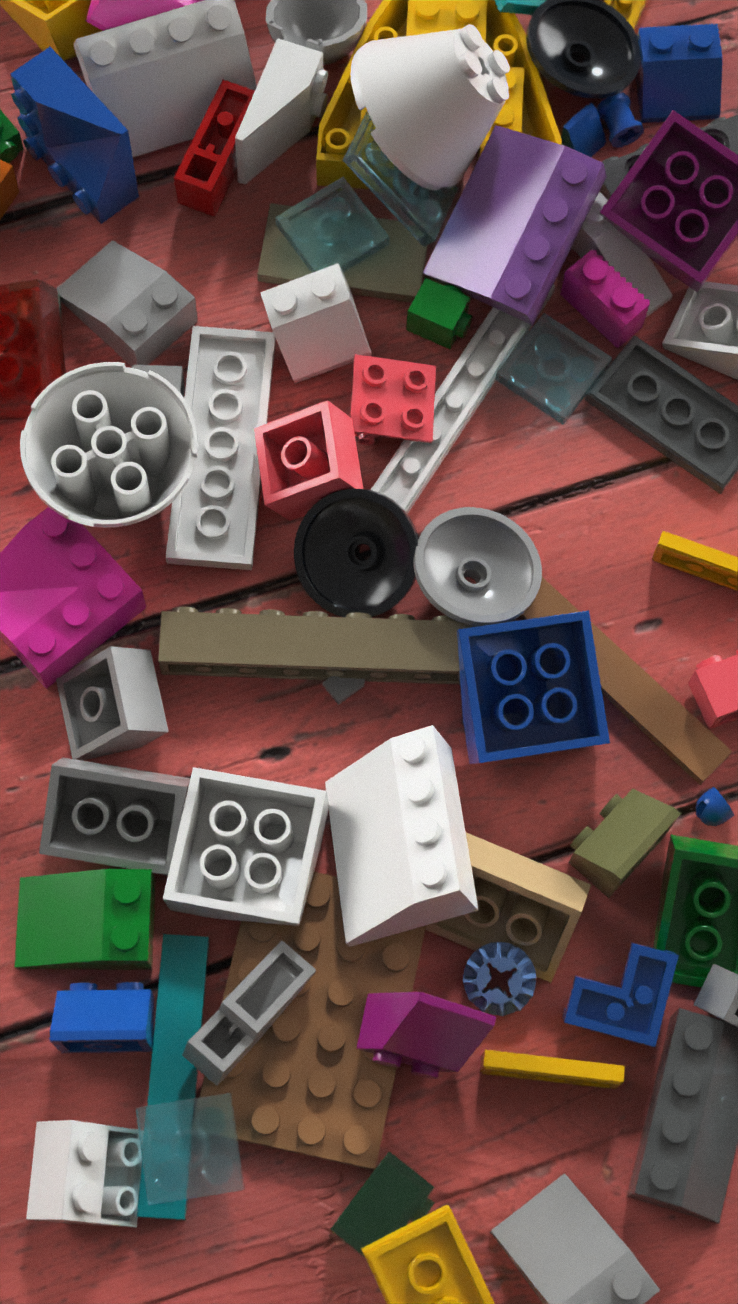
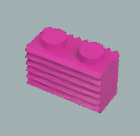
M590 250L565 272L560 295L616 348L622 346L643 327L650 299H644V294L638 293V288H632V283L626 282V277H620V272H615L614 266H609V261H603V255H597V250Z

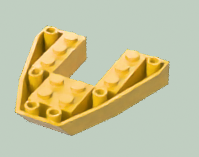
M383 0L368 21L320 121L316 157L317 186L396 191L398 168L388 159L372 137L371 132L376 127L366 107L362 110L358 109L351 84V63L356 51L366 43L374 40L462 29L468 24L477 28L482 39L492 51L499 50L502 52L510 66V71L505 74L508 82L509 98L504 103L478 149V160L495 125L562 145V139L539 71L533 63L527 48L526 33L516 14L499 12L495 0Z

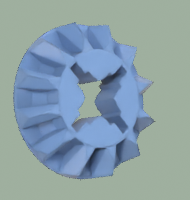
M492 942L478 948L469 957L464 968L463 984L469 1001L482 1012L503 1017L520 1011L533 997L536 987V971L529 956L519 947L506 942ZM489 962L493 968H497L501 973L506 970L517 969L507 981L509 992L511 993L510 996L498 986L484 991L487 983L492 978L490 967L488 966Z

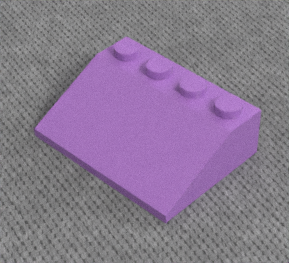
M495 125L423 274L442 284L455 286L464 294L533 325L607 177L604 163L567 146Z

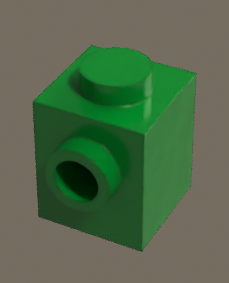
M425 278L408 309L406 330L451 350L457 336L463 339L472 323L473 316L468 314L470 297L464 295L455 286H443Z

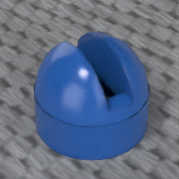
M715 787L702 794L696 802V815L707 826H718L734 816L732 809Z

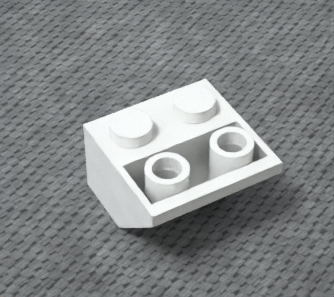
M75 1120L38 1121L36 1124L26 1219L71 1224L137 1227L145 1130Z

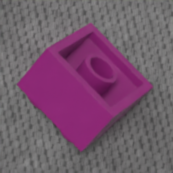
M423 992L368 993L356 1049L374 1054L372 1061L390 1067H400L402 1062L412 1065L410 1073L414 1075L438 1079L439 1072H458L495 1026L496 1016Z

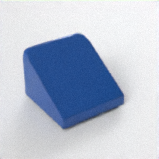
M592 103L587 104L563 125L561 134L562 145L589 157H592L605 145L606 137L595 105Z

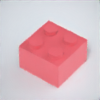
M328 400L254 428L264 505L289 521L305 516L314 504L327 495L346 489H363L352 418Z

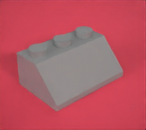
M62 757L51 766L39 854L128 869H152L153 873L168 875L190 778Z

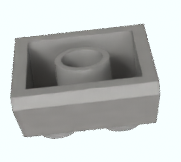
M110 646L56 679L72 759L84 761L141 748L169 732L151 650Z

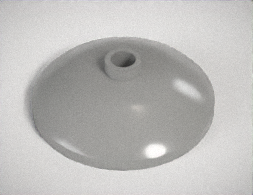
M456 508L434 518L422 531L413 558L416 580L429 602L446 616L473 626L505 623L516 619L532 604L542 581L540 556L527 533L506 516L483 508ZM464 577L473 578L476 584L468 582Z

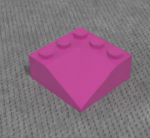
M49 507L28 522L0 553V638L46 689L54 684L57 678L71 670L147 608L142 589L82 524L59 515Z

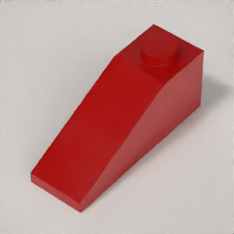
M224 79L222 80L174 176L178 204L215 217L237 167L235 137L255 90Z

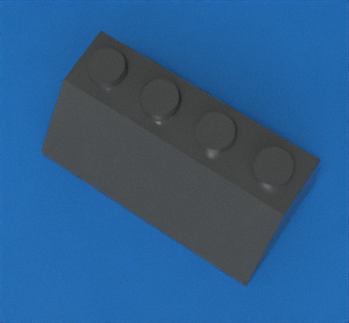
M679 1008L670 1017L627 1197L718 1224L738 1144V1028L725 1021Z

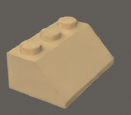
M466 832L478 911L429 924L425 930L475 951L483 945L492 942L513 944L529 956L534 965L536 977L551 983L580 918L591 884Z

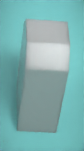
M331 676L323 682V687L339 705L364 687L365 679Z

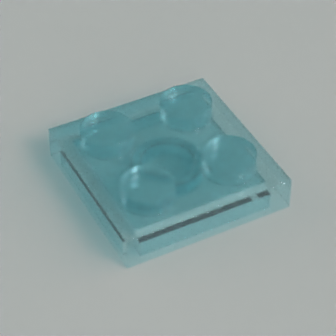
M344 177L275 217L276 226L312 273L339 263L342 272H345L389 245V235Z
M543 313L497 371L495 380L564 425L585 398L588 391L609 367L612 357Z
M231 1093L136 1108L148 1205L245 1189Z

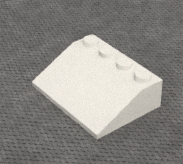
M234 0L200 1L77 38L74 42L75 52L87 87L127 128L132 157L193 139L223 79L255 90L257 87L245 33Z
M433 725L390 738L325 782L329 800V816L345 941L349 947L478 911L452 748Z

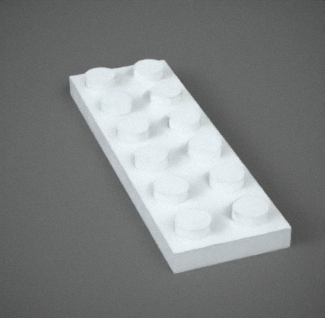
M202 326L192 327L184 399L188 403L196 423L198 453L190 480L179 496L172 502L166 549L167 564L252 570L261 488L254 428L267 424L276 342L273 332Z

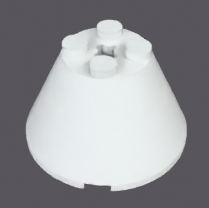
M468 24L462 29L374 40L366 43L353 56L351 84L358 109L362 110L366 107L376 127L371 132V135L388 159L404 175L418 185L437 191L442 187L450 189L463 178L504 103L509 98L508 82L505 74L510 71V66L503 53L499 50L492 51L482 39L477 28Z
M121 362L94 363L69 371L57 378L35 399L31 406L32 411L27 419L24 431H21V461L27 479L35 493L50 509L76 523L92 527L128 526L146 520L161 512L183 491L190 480L197 460L198 435L192 411L182 394L159 374L151 370L147 373L139 369L125 367V363Z

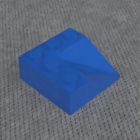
M48 47L10 74L15 91L11 96L20 111V116L17 119L26 135V138L23 140L26 149L35 160L41 158L49 166L48 171L51 177L60 187L66 185L72 191L75 203L84 214L88 215L91 212L102 224L139 197L127 128L51 47Z
M589 610L457 630L462 717L469 764L610 743Z

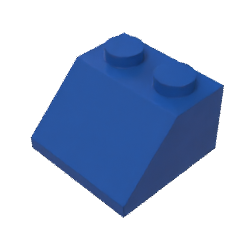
M718 24L639 28L637 37L641 64L635 80L641 123L665 122L672 110L688 121L720 118L723 56Z
M95 983L70 984V991H57L50 1028V1042L61 1053L152 1052L155 997L151 989L144 990L143 983H116V990H97L98 985Z

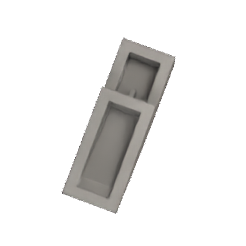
M281 940L222 1001L219 1010L187 1042L182 1056L218 1086L279 1018L317 970Z

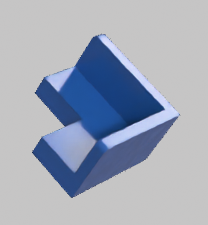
M631 942L620 987L575 975L567 1008H564L562 1014L564 1023L656 1047L678 955L668 950L662 951Z

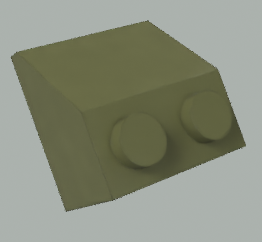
M633 788L623 799L616 794L599 813L604 818L594 831L589 826L585 827L570 845L575 852L569 863L608 898L613 895L667 835L681 814L674 807Z

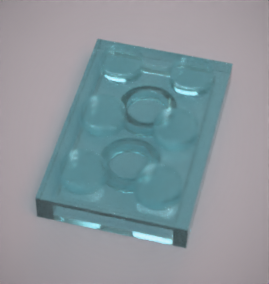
M367 111L343 161L424 247L436 240L458 187L454 185L450 189L442 187L437 191H433L418 185L404 175L388 159L372 137L371 132L376 127Z

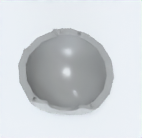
M271 0L266 7V24L274 42L278 38L323 52V65L335 63L347 56L357 46L367 22V4L365 0Z

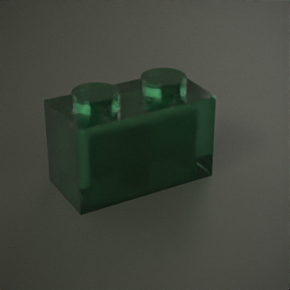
M389 1151L330 1228V1232L366 1260L361 1248L406 1226L410 1220L414 1222L422 1218L429 1212L435 1202L428 1195L434 1187Z

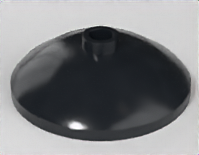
M546 0L535 10L529 21L526 43L533 63L548 81L567 93L590 99L611 97L625 90L638 73L641 56L638 37L634 29L623 15L601 0Z
M346 489L334 492L314 504L299 525L294 543V562L297 575L308 595L325 610L342 617L355 612L366 613L372 617L377 616L399 604L415 583L413 558L416 546H418L419 538L417 531L404 509L384 494L368 489ZM362 544L368 545L371 549L369 559H364L360 555L359 550Z

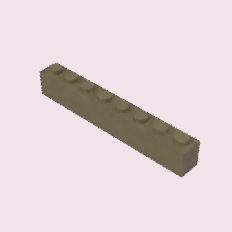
M175 607L172 611H161L158 662L162 675L327 680L331 676H337L339 678L365 679L368 682L460 685L457 630L478 626L458 622L446 615L436 616L432 620H415L414 616L408 614L391 615L389 619L372 618L371 615L360 612L349 613L346 617H328L327 613L321 611H308L303 613L302 616L285 615L282 611L272 609L262 610L259 614H242L240 610L233 608H221L216 610V613L198 612L197 609L192 607Z

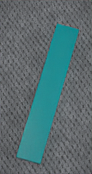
M163 934L137 1217L186 1220L198 1069L183 1057L182 1054L187 1042L202 1027L209 937Z

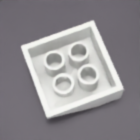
M193 767L163 900L171 911L214 919L299 926L329 810L327 792Z

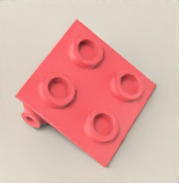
M355 354L350 417L353 421L354 433L358 437V442L362 445H372L375 443V438L380 436L432 443L436 366Z

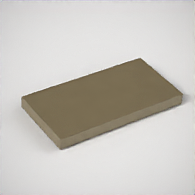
M270 203L257 274L258 281L284 284L339 263L353 295L412 303L422 285L430 225Z

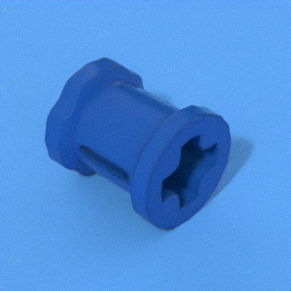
M618 93L608 97L596 107L599 118L605 121L611 133L609 140L613 147L627 146L640 138L644 132L641 122L635 120L629 108L631 101L625 93Z

